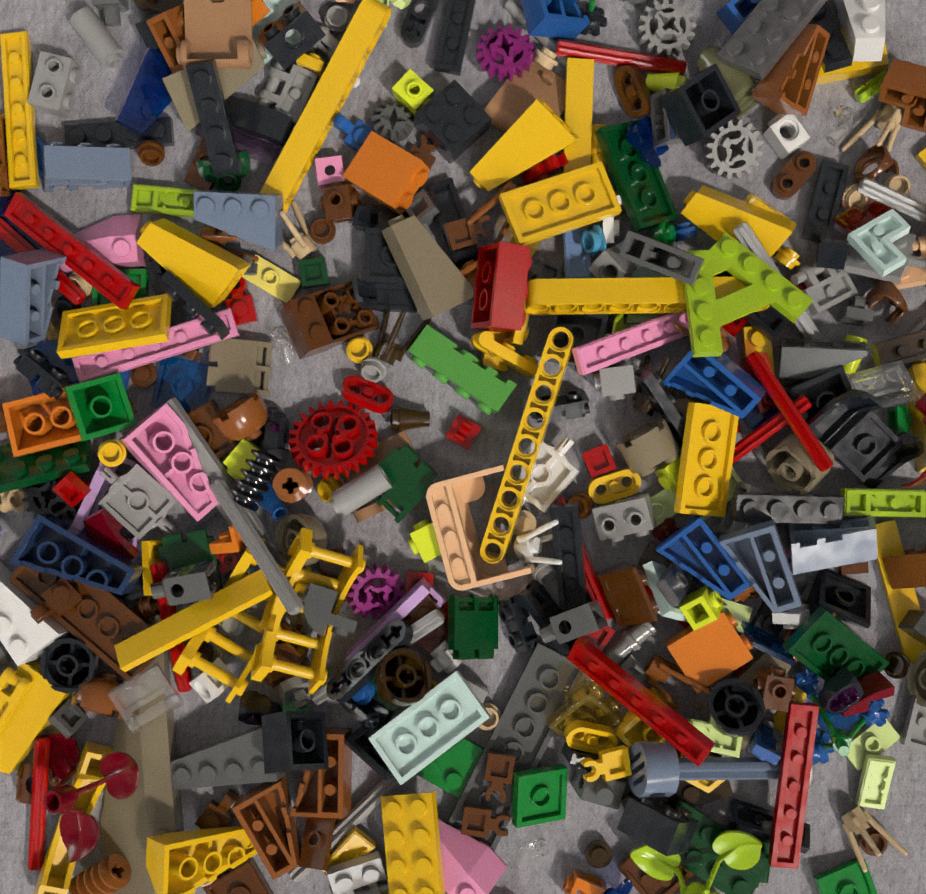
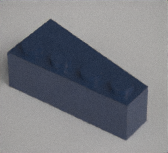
M50 513L37 515L9 562L18 566L29 567L39 572L60 576V578L70 581L81 582L88 586L119 595L131 592L144 570L142 566Z

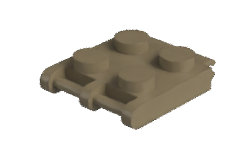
M229 338L220 341V343L210 344L208 361L217 362L218 366H208L206 385L215 386L216 392L249 395L248 393L257 390L260 396L270 397V391H268L269 373H272L273 368L270 367L271 349H274L275 343ZM266 348L265 366H262L263 349ZM261 372H264L263 389L260 390Z

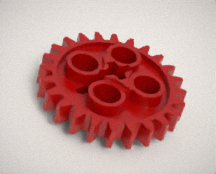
M340 399L337 405H333L332 400H329L328 406L325 407L321 402H318L317 410L308 407L310 414L300 413L301 422H293L295 430L289 431L291 439L288 440L292 457L295 458L297 466H302L304 473L311 470L314 478L320 472L323 474L324 480H327L329 474H333L335 480H338L339 473L342 472L346 477H349L350 469L359 472L358 464L367 466V457H374L373 448H377V429L374 420H371L370 413H364L361 406L355 409L354 404L351 402L344 406L342 399Z

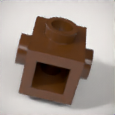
M346 181L330 183L331 187L322 188L323 196L320 197V205L322 211L325 212L326 221L334 224L353 221L357 206L361 205L359 191H356V188L347 184Z
M769 666V670L759 668L758 675L754 677L752 685L757 688L763 697L765 709L789 712L791 699L794 698L796 693L795 679L786 673V669L781 667Z

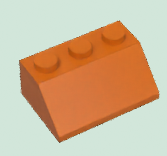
M64 388L62 389L64 390L63 394L58 399L50 398L47 394L43 393L2 404L13 457L81 441Z

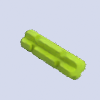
M890 66L886 68V72L883 70L865 83L866 86L861 85L854 90L855 100L862 104L871 98L870 95L874 96L879 93L882 81Z

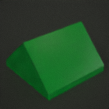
M120 373L64 388L82 442L137 426Z

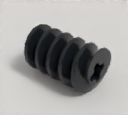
M252 449L250 452L256 459L245 460L251 468H241L240 472L245 478H235L234 481L240 487L239 489L230 487L229 490L234 495L233 500L249 510L257 511L259 507L255 502L260 503L263 501L264 497L261 493L269 491L266 483H273L274 477L272 474H277L280 471L276 464H284V462L266 451Z

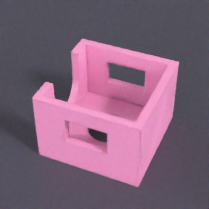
M342 155L315 159L320 190L327 188V185H331L330 183L346 181L342 177L345 172ZM327 166H333L335 168V173L333 175H327L325 173V168Z

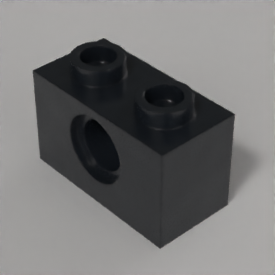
M300 1L289 5L283 11V15L275 22L265 25L261 34L258 35L263 45L284 70L326 36ZM295 29L293 36L285 38L289 30Z

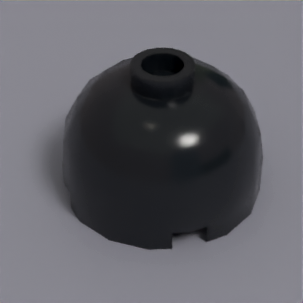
M75 636L58 639L46 648L42 654L40 661L41 675L44 680L47 679L48 683L52 685L50 687L55 691L62 693L77 692L80 690L78 688L79 685L86 681L89 683L98 673L100 665L99 656L85 645V642L77 639Z
M737 678L725 679L717 683L710 692L706 704L708 720L714 729L722 735L732 738L744 737L756 730L762 721L765 711L763 697L757 688L751 684L749 686Z

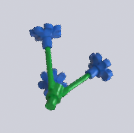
M809 668L804 669L803 674L797 673L793 676L796 686L806 693L808 699H811L813 703L819 706V714L830 731L829 736L825 732L820 734L819 730L816 729L813 765H816L819 761L822 764L829 761L828 753H833L835 750L841 756L848 755L850 753V742L864 724L869 727L874 724L881 727L886 724V719L890 716L887 709L881 708L885 701L883 699L869 702V711L855 714L859 721L849 732H845L840 728L836 729L827 713L818 704L817 692L814 687L819 684V676Z

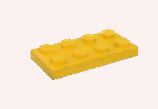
M602 161L499 195L500 203L517 245L523 246L619 215L622 211Z
M167 294L133 299L127 309H120L114 303L63 311L57 353L61 359L169 341L172 300Z
M688 402L673 512L725 517L739 420L738 416L710 404Z
M436 791L381 796L389 894H445Z

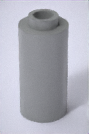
M84 7L76 11L70 18L71 26L102 67H117L123 60V49L91 7Z
M377 464L331 493L333 498L329 501L337 514L342 512L347 516L393 486L382 467Z

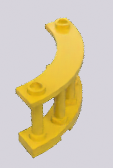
M302 527L287 552L288 555H291L287 566H280V569L292 587L295 582L301 580L338 591L332 614L338 615L351 585L358 574H361L365 568L366 559L363 558V546L358 544L350 556L315 546V543L312 542L313 530ZM311 557L344 566L338 579L306 571L302 567L306 560ZM273 590L274 595L268 597L259 629H263L264 634L261 645H255L250 679L261 682L269 672L271 673L274 670L309 679L308 693L314 694L321 685H324L327 679L328 671L325 668L332 636V627H327L325 636L317 634L316 638L281 629L280 622L286 609ZM281 640L314 649L310 668L276 659V656H274L276 642Z
M248 548L245 550L224 588L249 576L246 571L251 564L254 566L258 565ZM306 567L305 570L311 571L312 567ZM298 580L294 583L293 589L296 594L299 592L303 595L310 583ZM241 611L232 616L260 634H264V630L259 629L261 621L247 612ZM212 626L191 638L172 670L182 676L187 666L192 669L195 666L232 688L225 700L231 703L236 694L241 697L249 684V681L245 679L252 668L254 653L216 632L217 628ZM211 641L247 662L239 678L200 657L201 653L197 650L202 642L209 643Z

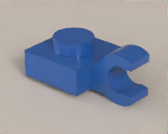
M340 113L333 120V126L347 135L344 143L356 152L359 151L370 132H374L373 128L360 119L353 125Z
M762 723L761 731L755 730L750 739L751 753L762 761H768L776 765L781 758L780 742L773 738V728Z

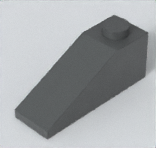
M630 230L627 232L618 256L694 286L704 259Z
M781 338L778 365L779 378L792 382L799 381L800 379H809L866 357L868 355L866 343Z

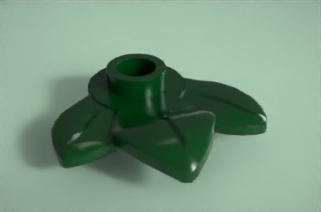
M247 151L238 152L242 166L240 173L214 176L210 159L198 161L196 163L197 170L202 179L214 183L219 191L236 192L241 186V179L249 173L250 156ZM229 176L233 181L226 183L223 178Z

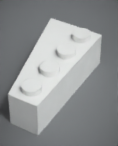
M833 0L838 10L839 22L844 28V37L853 57L852 61H882L885 43V0Z
M0 562V641L16 665L20 666L35 661L52 643L66 637L70 632L51 615L40 624H37L31 617L30 612L38 604L8 580L13 572Z

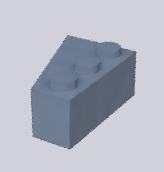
M44 249L1 256V338L24 346L45 340L53 311V306H50L53 289L58 290L60 281H56L60 264L65 265L67 256Z

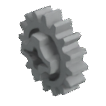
M654 0L652 9L646 6L643 12L644 16H640L638 21L641 26L638 27L637 34L643 35L639 42L640 45L648 44L647 53L655 50V56L665 53V57L670 58L672 52L678 57L682 49L687 50L689 48V41H693L695 33L692 31L695 30L697 23L690 22L694 13L685 12L687 4L679 7L677 6L678 0H674L673 4H669L668 0H663L660 5L657 0ZM650 28H652V29L654 30V35H653V36H652V34H651V32H650Z
M736 119L733 125L731 120L725 124V127H720L716 130V133L708 136L711 142L704 143L703 146L709 148V152L705 153L703 157L711 159L707 167H716L715 175L720 176L724 172V178L731 179L732 174L735 178L740 179L742 176L741 171L745 174H750L751 169L749 166L759 165L755 158L756 156L763 155V152L757 150V147L762 145L763 141L756 140L760 133L759 130L750 131L753 124L745 123L743 125V120ZM730 131H737L732 137H724ZM731 144L734 145V149L737 150L735 154H732V150L730 149ZM717 147L719 149V157L717 155ZM735 161L743 162L736 167L729 168Z

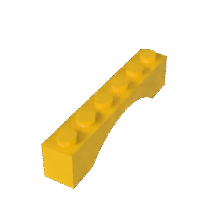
M86 741L71 786L78 789L103 779L104 776L100 770V763L105 756L114 753L113 748ZM106 783L80 793L76 804L72 807L81 808L83 815L92 814ZM60 814L33 894L68 893L76 861L69 863L68 852L61 837L60 820L64 814Z

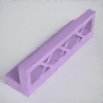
M422 577L347 650L345 660L349 662L391 621L402 620L429 593L437 600L436 603L439 607L446 602V598Z

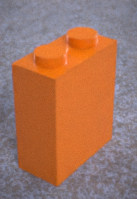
M371 131L342 177L353 187L397 214L402 215L404 210L408 209L412 204L413 196L419 187L423 186L427 181L430 169L421 159Z
M722 610L717 620L695 631L689 625L664 641L685 676L704 687L710 686L754 659L749 650L753 649V646H751L745 634L739 636L734 627L738 626V623L730 611L724 613Z

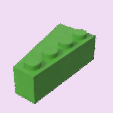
M426 325L408 350L409 354L412 355L410 360L422 369L425 366L434 371L432 376L441 383L446 384L449 381L456 386L454 391L467 400L471 397L478 402L476 407L485 414L490 415L493 412L497 415L517 384L511 380L503 381L502 376L496 370L486 365L483 367L474 355L464 349L462 351L459 350L457 344L429 325Z

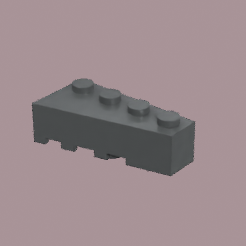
M261 725L187 752L170 762L173 790L278 781L287 774L264 773Z

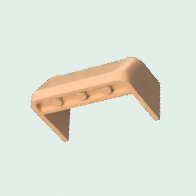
M507 464L432 484L427 490L426 499L448 582L456 590H467L530 574L535 570L534 563L508 570L504 557L498 563L492 564L484 561L480 554V544L468 502L478 500L484 495L486 485L483 476L504 471ZM489 552L493 556L500 555L498 552Z

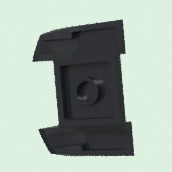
M358 205L352 225L355 230L365 231L364 281L352 279L356 301L361 308L375 311L401 312L405 310L409 313H417V307L382 233V230L390 226L388 221L400 215L384 205ZM404 210L402 214L404 218L407 219L409 218V215L406 212V210Z
M852 389L829 401L807 424L816 438L843 462L866 487L875 489L903 464L920 457L924 453V449L919 437H914L906 432L896 436L873 412L883 408L887 403L865 391Z

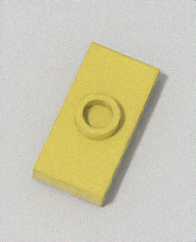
M255 255L259 258V261H252V264H258L257 275H243L242 277L284 303L294 299L302 285L301 281L260 256Z

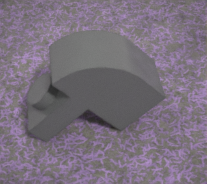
M311 583L304 603V613L309 626L321 636H325L328 626L332 627V633L347 637L348 633L354 634L358 624L357 621L332 614L338 591Z

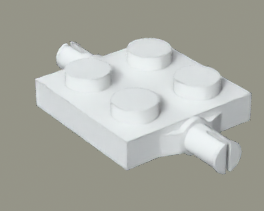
M567 436L556 448L542 442L523 504L525 502L532 503L542 512L546 513L551 504L557 500L580 472L568 462L564 455L574 444ZM534 442L525 450V453L533 452ZM518 464L513 466L512 473L514 477L523 479L526 476L525 468ZM517 496L510 503V505H514L517 503Z

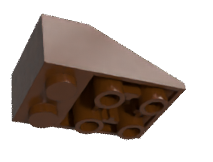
M352 281L291 299L279 310L300 360L327 351L350 341L354 337L362 336L380 328L373 310L361 308L357 303Z
M624 561L596 573L606 600L614 614V621L618 626L658 620L655 612H658L659 608L653 595L650 596L644 586L648 585L642 569L639 570L638 567Z

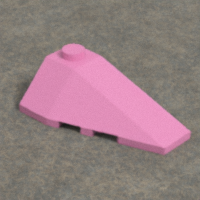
M142 214L113 216L74 233L118 269L146 267L144 260L146 256L145 250L136 243L142 235L140 233L143 227ZM60 264L59 269L65 275L74 272L67 265Z
M167 403L138 422L137 426L131 428L119 439L141 465L197 522L218 504L215 495L210 489L209 480L202 469L196 449L189 438L186 425Z
M438 818L444 885L447 894H489L507 868L506 863L486 843L479 842L468 835H462L460 829H455Z

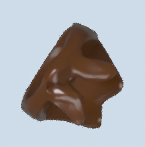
M874 145L868 148L857 160L853 172L855 175L854 180L859 184L861 179L865 177L873 179L881 173H888L889 171L898 175V163L891 157L886 146L881 145L878 147ZM876 162L878 163V166L873 171L863 174L868 166Z
M880 280L877 286L866 295V305H868V309H871L882 298L895 307V310L885 320L886 322L892 320L893 325H896L898 320L908 312L907 303L892 282Z
M281 620L280 625L282 629L305 635L302 632L303 622H298L295 625V629H292L290 624ZM281 640L276 642L274 656L278 660L300 665L309 652L308 647L299 645L295 649L288 642L281 643Z
M33 762L23 764L17 772L16 801L19 803L31 804L32 793L27 790L26 781L33 775ZM50 766L48 791L53 790L52 787L59 784V779L54 775L53 769Z

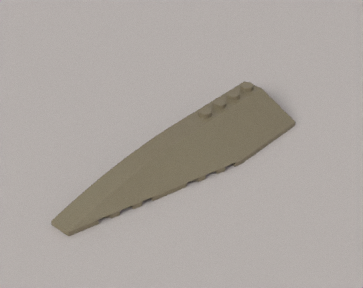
M136 600V601H135V607H134V610H135V611H136V604H138L139 600ZM158 602L150 603L154 611L159 608ZM161 615L153 617L154 619L148 622L152 626L162 621ZM168 650L156 657L135 684L131 685L123 678L122 685L128 692L129 703L124 720L118 719L117 715L112 748L114 752H123L134 758L139 769V781L135 792L123 800L112 797L107 787L105 791L101 817L104 858L109 857L112 853H118L125 857L131 867L130 881L125 887L113 894H156L146 868L147 837L184 831L181 789L173 790L170 762L178 758Z

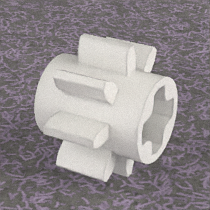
M446 640L442 641L430 652V655L433 657L430 664L437 673L444 670L449 674L462 663V660L453 659V650H448Z

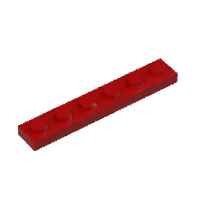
M16 192L4 216L48 251L67 256L65 265L120 309H127L140 286L25 194Z
M583 636L575 641L566 659L698 767L704 762L715 746L712 740Z
M791 701L789 712L786 713L768 863L771 867L798 869L819 712V706L816 703Z

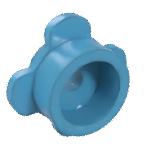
M594 225L592 230L584 231L581 236L583 249L592 256L597 255L598 251L606 249L605 235L599 225Z

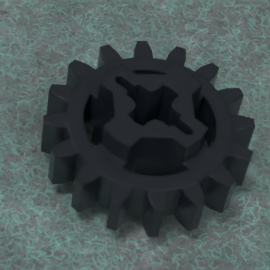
M63 478L47 481L42 487H39L41 485L39 483L22 489L28 493V497L23 498L22 501L30 503L26 511H35L34 519L38 514L50 513L61 520L63 518L71 520L72 514L70 512H78V506L75 505L71 508L68 504L61 511L57 512V510H60V506L66 502L59 495L54 499L53 496H50V492L53 491L52 488Z

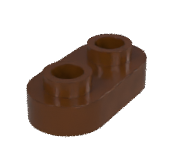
M634 65L621 66L615 73L614 83L625 111L632 118L645 117L651 111V95L642 73Z
M796 152L776 174L770 184V190L774 197L780 200L790 199L813 174L817 163L815 157L810 152ZM804 160L807 163V168L801 167L799 161ZM783 180H786L790 183V188H785L783 186Z

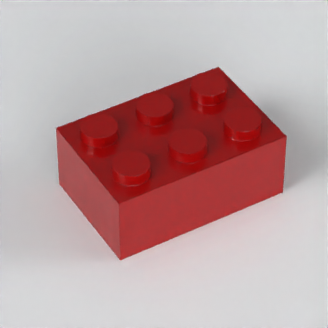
M496 242L479 247L470 329L497 333L522 331V326L526 320V312L524 310L525 298L529 292L527 276L532 264L529 246Z

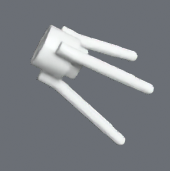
M553 520L527 534L517 536L514 541V551L517 557L525 559L526 564L535 562L561 565V559L537 557L538 553L542 551V543L553 540V534L535 537L556 526L559 521Z

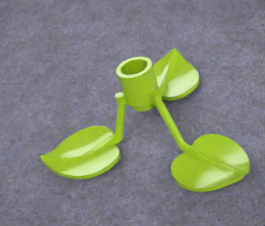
M730 830L717 835L712 843V848L720 856L717 857L705 886L700 882H692L688 886L685 885L682 871L677 867L681 862L680 854L665 856L644 844L632 850L630 856L638 867L655 879L668 881L673 878L675 873L680 883L681 894H720L719 892H710V887L721 862L724 860L729 867L737 870L752 868L760 859L762 843L753 835L743 831Z

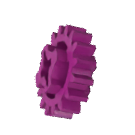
M510 24L507 30H503L501 25H498L495 32L489 28L487 36L481 35L480 43H477L476 46L477 63H481V71L488 70L489 78L498 75V81L500 82L504 76H507L509 81H513V75L515 74L520 78L523 77V70L529 71L530 64L534 61V43L529 42L530 35L522 36L521 28L512 31V25Z
M374 562L373 568H369L365 564L364 571L358 574L347 593L348 605L352 607L355 614L360 612L362 618L365 619L368 614H371L372 619L376 620L377 614L381 613L383 616L387 610L401 599L400 595L405 594L404 582L402 577L399 576L397 569H390L387 563L382 568L379 567L378 562Z

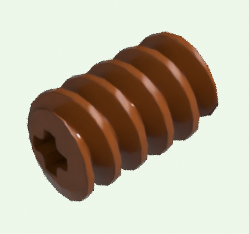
M291 467L283 469L276 474L272 487L279 499L284 502L294 503L305 499L311 493L313 480L308 472L304 473L303 468ZM289 482H298V487H289Z
M112 853L109 857L101 859V861L73 877L70 882L69 893L113 894L128 884L131 878V867L124 856Z

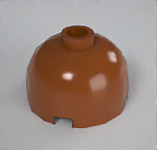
M257 390L248 393L251 397L248 400L244 401L240 397L217 413L218 417L211 418L217 430L224 437L235 441L246 438L249 442L262 434L260 428L266 423L268 412L266 404Z
M102 672L101 677H94L89 683L86 681L79 685L78 688L80 690L74 692L70 705L76 707L77 703L80 702L83 710L113 718L114 713H119L118 719L124 720L129 697L126 688L116 682L117 676Z

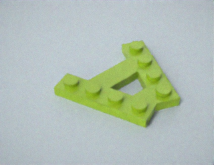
M727 232L710 250L686 251L704 259L694 286L683 282L692 357L721 356L723 347L720 327L769 305L792 323H795L814 301ZM727 271L747 286L716 300L713 276Z

